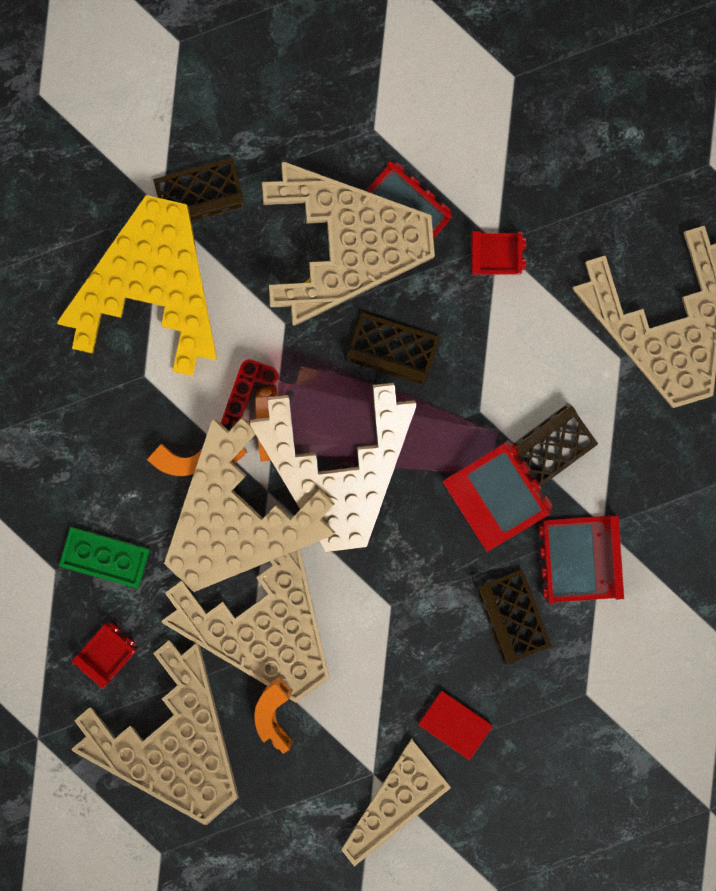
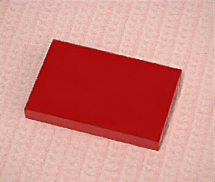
M442 690L418 723L423 729L468 760L471 759L493 727L492 724Z

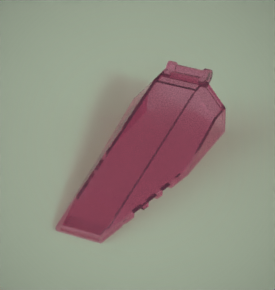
M302 366L300 367L295 385L279 382L277 387L279 388L278 396L287 395V391L294 392L290 406L294 450L304 453L315 452L317 456L359 465L357 447L378 445L373 385L377 384ZM395 391L396 403L415 400ZM415 400L416 408L395 468L458 472L494 450L498 433ZM491 461L471 473L489 474Z

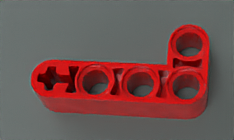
M248 359L243 361L220 423L223 426L230 423L231 419L227 418L228 414L239 418L238 421L244 417L256 381L265 385H274L279 380L278 371L272 366ZM249 363L254 364L256 368L255 372L251 375H247L244 370L245 366ZM268 370H272L275 373L274 380L270 382L264 379V374ZM246 383L249 390L246 394L238 392L239 384ZM235 402H239L242 406V410L238 414H234L231 411V406ZM233 420L232 426L234 427L238 422Z

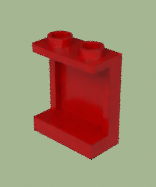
M473 231L471 234V275H521L522 270H526V258H522V250H526V237H522V232L481 233V231Z
M108 622L102 626L84 649L71 661L102 689L138 650L133 639L128 636L125 638L119 633L121 629L114 623L109 624Z

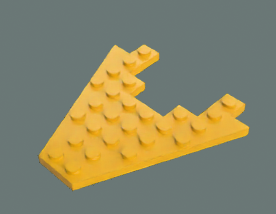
M148 195L144 197L58 320L57 324L76 328L72 349L94 353L101 314L121 318L125 300L130 298L165 306L161 327L181 331L172 372L194 376L197 357L217 360L188 204Z

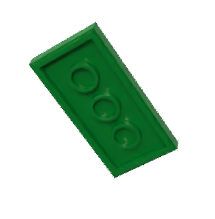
M71 526L59 567L139 589L150 549Z

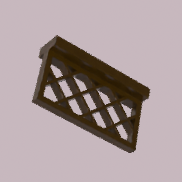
M233 157L153 179L158 198L163 199V195L166 200L170 199L185 204L184 201L188 194L198 198L194 205L188 206L191 222L246 207ZM230 164L232 171L228 177L218 173L222 166ZM204 171H209L213 174L208 183L199 179V176ZM188 176L193 179L188 189L179 184L182 177ZM216 176L225 180L220 190L211 185ZM196 181L205 186L200 195L191 191ZM169 182L173 184L168 194L160 190V183ZM228 183L236 186L238 193L228 195L223 191ZM176 187L186 191L180 201L171 196ZM209 188L218 193L215 199L210 201L204 198Z
M361 312L346 361L425 386L440 337ZM363 320L372 321L375 329L365 333L362 327ZM386 326L391 327L395 335L387 339L384 338L380 330ZM378 331L382 341L372 346L368 335ZM406 332L412 334L415 341L404 345L400 335ZM365 337L369 348L365 350L356 349V342ZM397 337L402 347L392 352L387 342ZM424 339L434 341L433 347L424 352L420 341ZM382 344L386 346L389 354L383 357L378 356L374 348ZM417 344L421 354L411 358L407 348ZM404 350L409 360L403 363L397 362L394 354ZM424 357L427 362L426 369L417 368L413 361Z
M567 403L513 444L519 451V454H517L519 458L521 456L529 457L527 464L529 468L531 467L532 458L543 459L541 471L530 469V472L540 473L539 484L543 486L597 446L598 442L580 419L574 407ZM573 417L578 423L576 432L566 430L567 422ZM553 432H562L560 444L549 443L550 435ZM565 433L576 434L574 446L563 445ZM579 435L587 436L591 443L585 448L578 447ZM537 444L545 445L544 455H533L534 446ZM549 445L559 447L558 458L547 457ZM563 447L573 449L572 457L568 460L561 459ZM502 453V454L505 456V458L510 462V464H511L512 467L515 469V471L517 472L516 468L514 467V465H513L512 462L510 461V459H509V457L507 456V454H506V453ZM546 460L557 461L554 471H544Z
M523 569L475 586L503 664L510 665L517 660L552 647ZM518 575L522 581L519 590L509 586L512 578ZM495 584L504 586L501 596L493 595L490 586ZM508 588L517 592L513 603L503 599ZM521 594L528 597L529 604L526 609L517 606ZM502 602L512 606L507 617L499 611ZM515 608L525 612L520 623L511 619ZM528 614L535 616L536 623L534 628L524 625ZM509 621L519 625L515 636L507 632L506 628ZM522 627L532 631L528 642L518 638ZM535 633L543 637L545 644L538 647L531 644ZM516 641L526 644L524 652L516 655L514 651Z

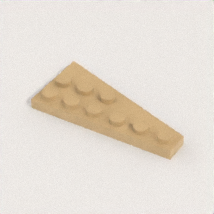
M412 738L341 849L354 866L451 788Z

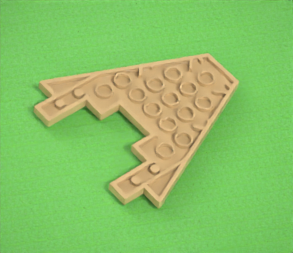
M286 162L281 164L283 181L262 182L263 205L305 203L306 223L327 222L330 261L309 263L311 283L269 285L270 307L291 306L293 326L433 259L435 256L432 216Z
M244 417L230 431L216 418L211 422L164 562L194 592L328 538L335 533L322 519L335 503L320 489L293 518L277 504L262 518L233 490L244 479L246 474L232 460L256 435L250 423Z
M300 549L270 561L273 566L256 577L268 595L236 618L224 602L206 613L183 581L165 593L177 610L162 620L163 624L267 686L280 676L292 690L290 700L294 702L299 701L329 679Z
M169 640L153 654L178 685L162 698L174 716L143 741L133 726H129L115 738L96 711L90 707L74 720L86 737L73 747L72 751L200 823L207 825L237 800L239 796L201 648L198 644H195L182 655L172 641Z

